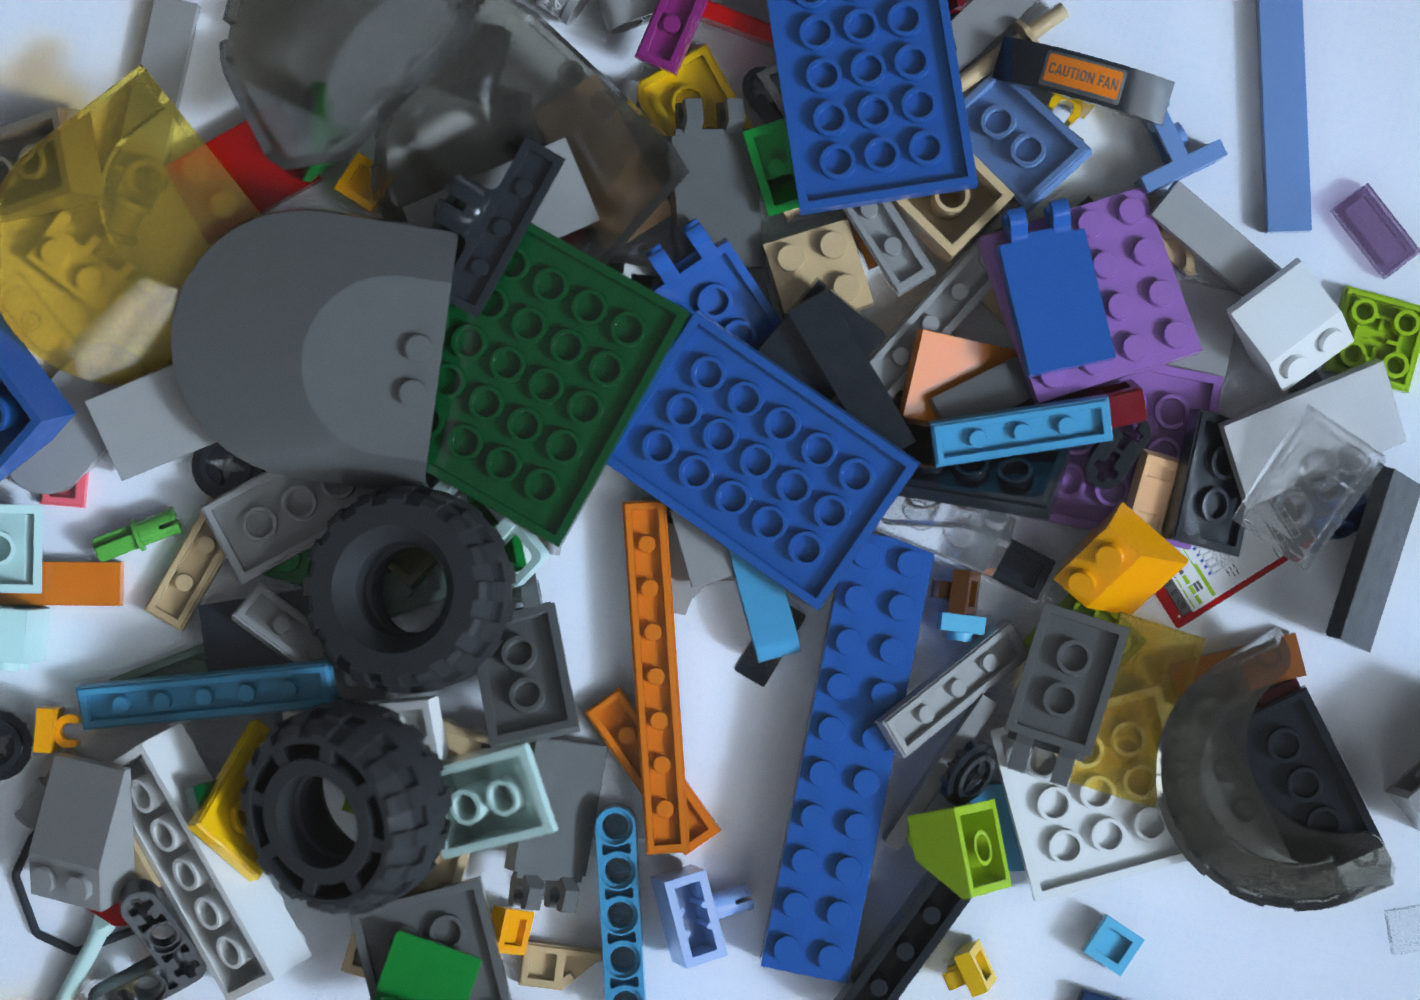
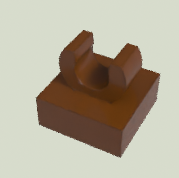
M953 569L952 582L932 580L930 597L949 599L948 613L976 616L981 573Z

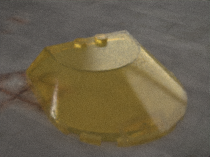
M142 64L34 145L9 170L0 184V312L14 334L44 361L73 376L104 384L122 385L173 363L171 351L172 320L180 291L189 273L204 253L221 237L239 225L262 217Z

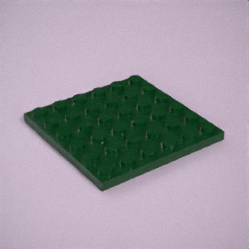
M448 194L446 201L463 210L467 203L451 194ZM436 220L432 224V226L447 228ZM531 222L478 318L449 302L426 472L555 546L561 547L691 312ZM461 235L458 236L454 266L465 247L466 241Z

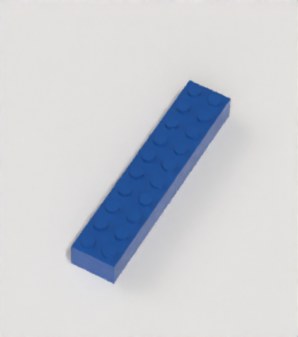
M871 534L834 588L760 955L762 967L846 984L849 983L894 759V752L875 721L906 697L936 546Z

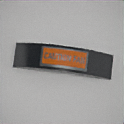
M1009 36L1003 37L991 78L992 80L1033 91L1036 89L1117 111L1120 115L1160 126L1163 125L1175 84L1174 81L1112 61Z

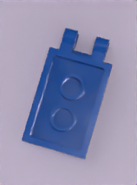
M1067 198L1050 201L1048 203L1049 206L1043 208L1048 229L1028 232V220L1024 207L1006 210V215L1001 216L1007 244L999 245L995 250L1026 378L1107 362L1116 358L1085 228L1071 229V212Z
M696 218L681 227L695 250L675 264L672 263L659 243L644 252L662 281L651 287L653 291L691 312L681 332L694 313L699 310L756 349L780 321V318L729 241L723 238L714 244Z

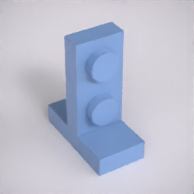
M1166 111L1162 126L1142 121L1164 166L1141 176L1134 182L1136 188L1142 186L1146 196L1171 185L1174 181L1184 179L1219 162L1228 155L1221 139H1218L1188 154L1185 147L1189 146V141L1185 130L1179 122L1173 123L1168 111Z

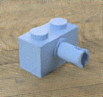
M692 864L651 876L650 879L672 962L688 969L728 956L719 919L754 909V900L747 899L748 896H752L747 883L744 882L738 886L712 894L706 870Z

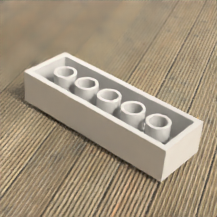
M182 723L140 743L110 763L131 768L133 836L226 1000H236L278 979L313 956L306 944L303 933L296 927L284 905L281 894L274 888L268 875L266 876L263 871L259 880L248 881L187 828L191 815L184 789L214 780L215 778L209 773L197 752L194 740L187 734Z

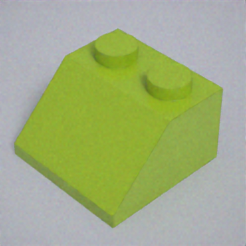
M995 799L907 816L909 824L907 837L914 851L915 861L962 899H970L1012 887Z

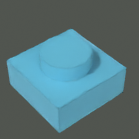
M943 611L938 613L937 629L947 631L946 639L972 642L973 634H985L986 617Z
M1105 913L1081 950L1121 977L1145 939Z

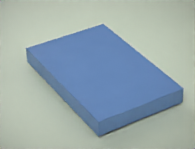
M992 72L964 98L973 154L1015 194L1012 200L1020 207H1024L1028 214L1092 155V150L1028 89L992 80Z

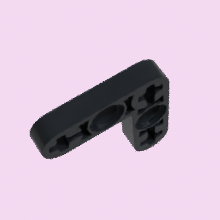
M135 879L124 885L119 896L120 912L151 955L98 983L90 990L88 1000H164L200 980L204 976L207 966L174 907L154 882L147 879ZM139 898L143 902L148 900L150 914L147 917L143 906L139 902L133 903V899ZM161 925H169L176 930L172 936L166 939H158L151 935L152 931ZM180 948L185 960L188 962L193 961V964L187 966L185 962L178 963L176 950ZM145 976H152L159 980V983L151 989L143 990L135 986L136 981Z

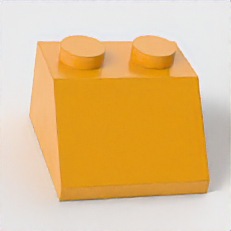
M1121 502L1067 554L1053 579L1086 608L1132 615L1185 567L1189 559L1124 502Z

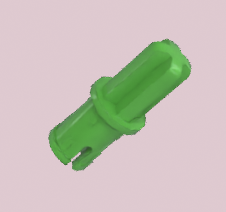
M169 507L165 511L136 521L135 518L129 519L130 524L94 537L92 545L97 558L105 562L139 548L142 552L146 551L147 545L175 534H181L183 530L179 520L161 526L176 520L177 514L174 508Z

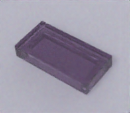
M1368 182L1330 210L1383 280L1420 253V248Z

